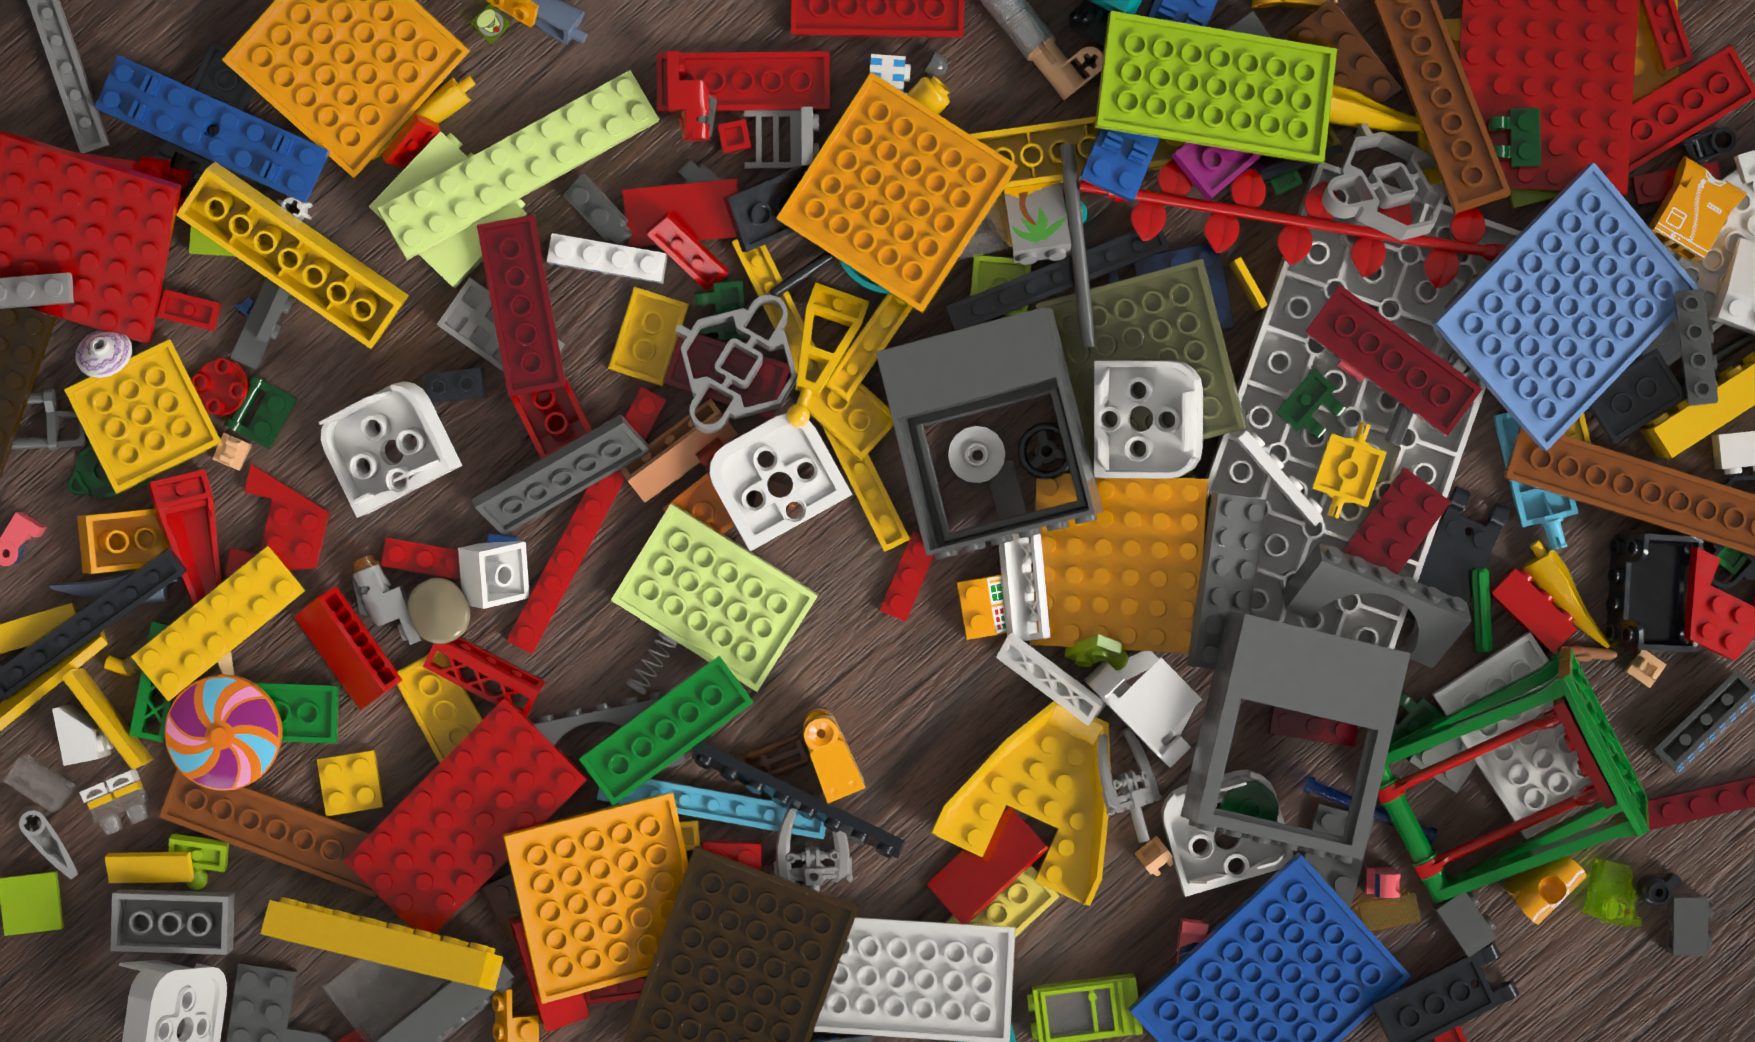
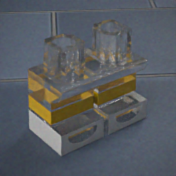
M136 769L79 792L83 802L87 803L92 813L94 824L99 822L106 835L123 829L117 815L120 812L126 810L132 825L148 818L144 802L148 801Z

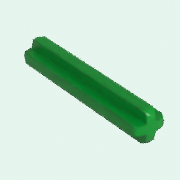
M1476 568L1471 572L1475 650L1477 652H1488L1492 650L1489 571L1486 568Z

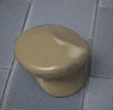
M431 578L418 584L411 592L407 603L408 613L413 627L423 639L434 644H446L464 634L470 621V608L464 594L455 583L445 578Z

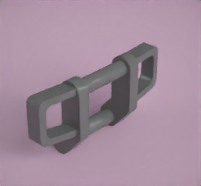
M44 389L43 392L30 394L27 404L44 403L47 418V436L15 438L11 450L34 448L59 450L63 447L87 445L88 437L80 421L79 439L60 441L59 417H78L75 412L59 411L54 389Z

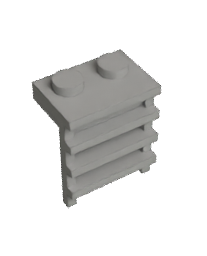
M801 107V110L744 111V117H756V162H745V169L810 167L819 153V143H814V132H819V114H813V107ZM762 117H773V162H762ZM779 117H790L791 162H779Z

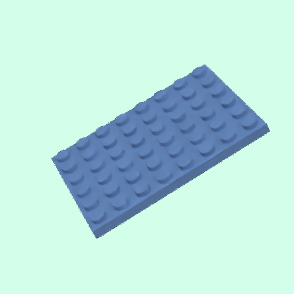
M1593 162L1588 163L1432 322V325L1542 451H1547L1676 317L1674 293L1700 288Z

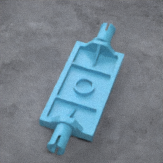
M1509 412L1493 416L1506 468L1520 426ZM1509 480L1520 527L1540 523L1545 529L1549 551L1567 547L1561 521H1563L1564 517L1578 514L1576 501Z

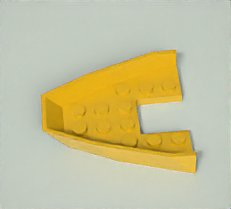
M1053 701L1009 736L944 805L930 834L983 857L1007 805L1057 829L1034 882L1085 906H1090L1103 875L1109 815L1106 813L1107 809L1102 794L1097 748L1098 736L1107 735L1110 765L1109 723L1096 717L1087 726Z

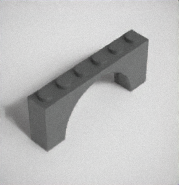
M1322 543L1316 545L1282 590L1285 610L1311 619L1327 604L1354 594H1381L1400 601L1415 616L1413 627L1405 639L1407 651L1411 653L1410 659L1431 668L1436 666L1471 622L1468 604L1462 598L1450 596L1435 587H1428L1418 583L1411 577H1403L1391 572L1386 567L1376 566L1366 562L1361 557H1354L1334 546L1329 547Z
M666 690L650 693V699L638 701V696L621 699V705L610 707L609 702L592 706L593 711L582 713L581 708L564 711L565 717L554 719L553 714L536 717L537 722L533 724L556 745L564 734L582 724L611 722L624 726L665 696ZM686 753L667 767L686 764Z

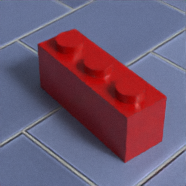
M1509 568L1490 588V597L1526 632H1531L1542 648L1548 653L1554 654L1577 630L1572 624L1574 618L1563 608L1559 611L1552 604L1554 601L1553 597L1543 588L1538 591L1531 584L1534 579L1524 569Z

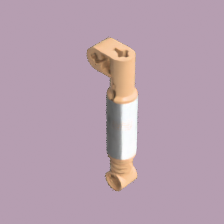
M979 0L985 5L986 10L992 14L993 19L999 23L1001 28H1004L1003 31H1005V34H1008L1007 36H1010L1011 41L1019 48L1020 53L1026 57L1027 61L1034 62L1064 101L1101 71L1103 54L1095 47H1085L1068 60L1055 44L1056 38L1051 34L1050 29L1040 20L1041 18H1039L1038 14H1035L1036 11H1033L1026 0ZM1084 56L1087 59L1093 57L1095 59L1093 63L1094 69L1090 66L1084 69L1083 73L1087 77L1084 80L1071 62L1075 61L1080 67L1085 61Z

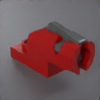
M667 51L668 110L670 113H681V116H678L682 132V141H708L712 137L717 100L709 95V90L703 80H681V76H686V60L680 59L679 51Z

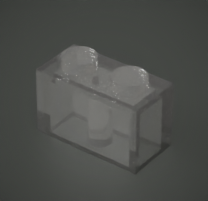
M28 754L17 759L3 781L52 813L61 810L76 786Z

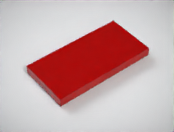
M737 178L623 189L625 217L628 219L626 226L633 233L628 239L629 247L657 245L646 235L647 229L667 212L698 241L737 237L723 197L739 191Z
M1008 807L1002 813L983 857L963 849L926 885L961 924H969L1049 848L1013 808Z

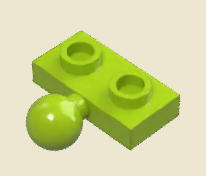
M1099 634L1079 641L1073 647H1066L1065 651L1066 658L1074 660L1075 664L1082 667H1091L1094 663L1106 661L1115 670H1121L1128 663L1127 652L1121 650L1122 643Z
M171 834L168 852L191 853L194 879L192 882L185 883L190 889L200 890L208 882V874L205 870L226 871L229 843L222 840Z

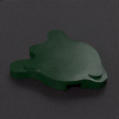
M90 444L78 455L79 458L73 476L68 481L69 491L74 495L85 494L99 499H110L122 494L124 491L118 494L115 493L92 445ZM154 477L135 486L148 487L147 484L154 481Z

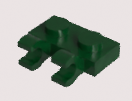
M1510 108L1508 110L1509 117L1494 116L1488 119V131L1509 130V146H1493L1498 159H1510V168L1541 166L1540 108Z
M742 279L713 282L714 291L694 292L695 306L715 304L716 315L742 308L745 309ZM734 321L703 328L698 333L718 332L719 341L745 338L737 333Z
M1313 369L1275 413L1296 432L1303 426L1313 437L1318 439L1326 429L1312 417V414L1322 404L1337 418L1346 407L1331 395L1336 387L1316 369Z
M1402 690L1399 704L1407 712L1397 723H1394L1390 744L1444 717V715L1422 696L1415 702Z

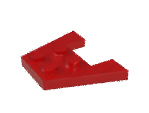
M251 464L244 492L272 499L260 552L269 546L288 570L317 568L330 512ZM231 548L225 576L233 575L257 554Z
M1691 547L1684 639L1728 660L1736 661L1755 637V596L1750 605L1711 586L1720 558L1698 547Z

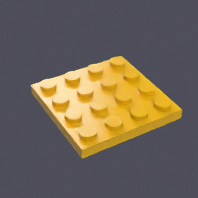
M170 339L131 357L122 370L112 376L103 378L89 377L64 389L116 494L222 443Z

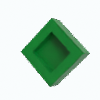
M1297 169L1268 179L1275 196L1303 184Z
M1726 547L1717 555L1720 558L1718 565L1731 575H1735L1747 560L1738 551Z

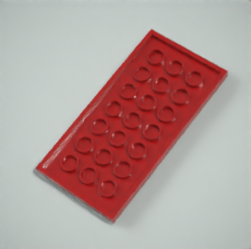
M505 697L343 862L410 928L415 929L414 932L418 929L435 934L508 860L503 834L544 824L588 777Z

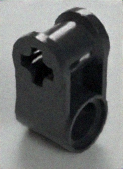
M1714 127L1695 133L1677 145L1682 147L1684 156L1700 165L1733 150L1737 143V135L1731 128ZM1719 132L1724 133L1726 136V143L1721 148L1715 143V137Z

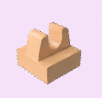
M223 433L221 437L222 443L218 445L213 460L241 471L252 444Z
M1638 650L1624 672L1646 687L1651 688L1667 664L1646 650Z
M1157 836L1134 853L1150 874L1153 873L1155 876L1161 874L1158 869L1165 863L1170 867L1173 865V855Z

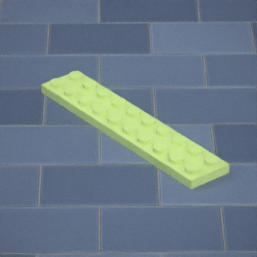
M631 70L377 209L406 260H409L659 122V118Z

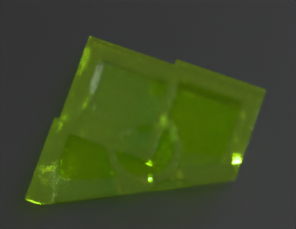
M1594 858L1582 914L1611 920L1607 916L1609 901L1614 898H1624L1632 907L1631 917L1624 924L1641 927L1642 919L1637 917L1634 903L1638 899L1636 891L1632 887L1633 875L1631 866ZM1625 914V915H1626L1625 918H1615V919H1626L1627 916L1630 915V914Z

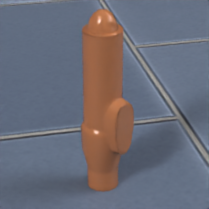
M1578 645L1570 646L1578 661L1589 662L1592 659L1612 660L1617 657V652L1613 651V649ZM1561 646L1560 650L1569 646Z

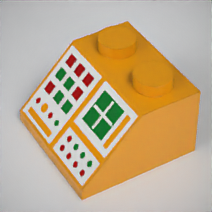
M1002 575L956 582L966 639L1006 633Z

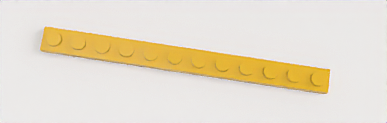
M738 239L732 241L758 297L770 295V289L783 280L766 245L749 252H742ZM787 291L778 298L784 302L787 308V324L783 331L786 334L797 374L804 323ZM771 304L763 305L774 329H776L783 316L781 310ZM811 339L810 346L815 347V345H814V343H813V341H812V339ZM808 359L806 380L816 383L825 365ZM823 428L883 551L886 552L910 540L869 455L867 454L862 461H859Z

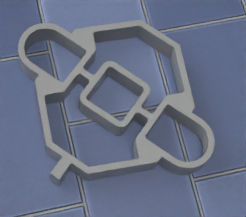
M1361 124L1354 135L1355 140L1348 150L1339 175L1329 182L1322 194L1324 208L1337 218L1356 217L1358 221L1400 241L1429 234L1436 223L1447 195L1443 183L1430 185L1421 171L1436 168L1432 155H1428L1426 151L1386 132L1372 134L1367 124ZM1379 147L1407 160L1406 166L1403 163L1397 162L1376 167L1368 179L1361 169L1352 166L1350 163L1355 151ZM1394 177L1403 192L1390 195L1382 179ZM1353 186L1357 190L1362 202L1354 204L1343 203L1334 196L1333 191ZM1416 193L1422 202L1433 206L1429 221L1408 226L1377 212L1378 206L1382 209H1389L1409 204Z
M774 295L760 296L753 301L748 310L742 308L698 319L692 330L680 324L675 330L676 335L685 340L681 346V353L694 397L690 405V417L692 424L697 430L708 434L716 433L725 427L730 418L736 420L781 408L796 383L797 374L786 334L783 331L787 324V308L780 298ZM766 304L778 307L783 314L780 323L769 340L746 328L756 310ZM734 321L737 333L749 339V341L745 344L733 338L725 346L715 363L716 375L724 379V382L720 384L707 376L694 379L687 351L699 331L703 328ZM757 344L770 352L784 349L791 377L777 400L745 408L741 395L730 390L729 386L733 384L740 389H747L763 364L762 354L753 348L754 345ZM733 348L756 359L745 380H741L721 368ZM712 388L732 401L722 418L718 422L708 425L698 421L695 411L707 390Z

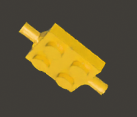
M1359 421L1354 438H1344L1330 433L1311 487L1326 493L1333 499L1327 515L1339 519L1344 503H1355L1368 507L1387 453L1373 448L1365 442L1371 425Z

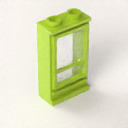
M1134 973L1031 986L1032 994H1027L1029 1012H1035L1036 1022L1030 1023L1032 1039L1038 1040V1042H1080L1143 1034L1142 1024L1128 1010L1138 1000L1137 983Z

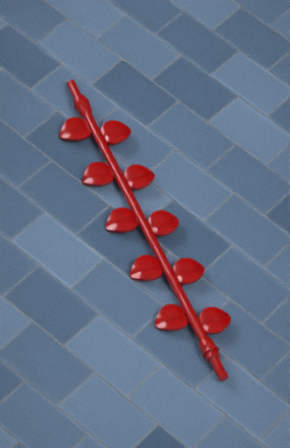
M1174 159L1165 164L1158 173V184L1163 193L1139 189L1135 200L1142 202L1138 203L1131 213V223L1142 241L1151 240L1162 230L1166 220V211L1161 204L1215 213L1209 217L1204 225L1205 237L1215 253L1224 252L1236 241L1239 234V222L1236 217L1285 224L1288 226L1280 232L1277 238V245L1288 265L1299 263L1309 253L1313 243V236L1309 229L1358 236L1361 238L1353 244L1350 256L1361 277L1372 275L1383 264L1386 256V247L1380 240L1432 248L1434 250L1424 260V272L1434 289L1445 287L1457 275L1459 259L1454 252L1480 256L1492 262L1507 247L1506 244H1477L1484 237L1486 225L1481 212L1476 207L1459 212L1453 217L1450 229L1454 240L1422 235L1400 241L1369 226L1332 221L1331 219L1334 216L1327 212L1322 204V194L1329 184L1326 181L1320 182L1306 194L1304 207L1308 216L1259 209L1258 207L1265 199L1266 187L1261 175L1252 169L1238 176L1231 186V195L1236 205L1186 197L1185 195L1191 189L1192 182ZM1084 180L1080 181L1079 191L1107 195V198L1114 199V202H1129ZM1333 191L1334 196L1339 200L1337 192ZM1410 204L1389 209L1378 208L1377 212L1407 226L1411 224L1412 208Z

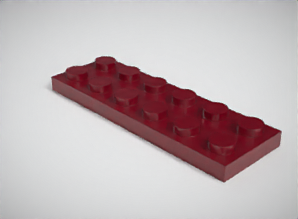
M535 215L477 225L508 397L567 387Z
M1341 285L1337 287L1304 332L1446 437L1482 391L1481 387Z

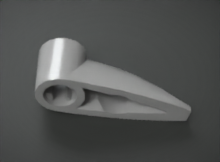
M34 805L24 807L18 815L21 831L49 862L68 878L73 879L78 875L77 870L60 838L46 820L43 811ZM32 815V817L38 816V824L35 826L29 824L27 826L26 817Z

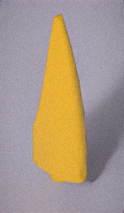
M468 75L459 83L452 77L432 93L371 160L382 156V153L414 114L439 124L470 102L471 99L466 92L476 85L472 77Z
M1333 85L1329 123L1359 128L1361 124H1367L1370 130L1422 131L1418 118L1380 104L1355 90Z
M1540 540L1532 543L1530 548L1536 556L1528 561L1522 569L1534 579L1532 582L1539 590L1543 588L1553 597L1554 601L1552 604L1559 611L1563 608L1574 618L1572 623L1601 645L1609 648V642L1587 610L1575 587L1569 569L1555 550L1549 551V549H1545Z

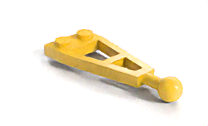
M815 282L804 317L795 390L800 391L797 403L792 405L786 414L787 421L792 426L802 427L808 423L810 413L807 407L811 396L818 397L860 331L870 301ZM814 315L850 327L834 354L810 346ZM808 359L826 365L816 383L806 380Z

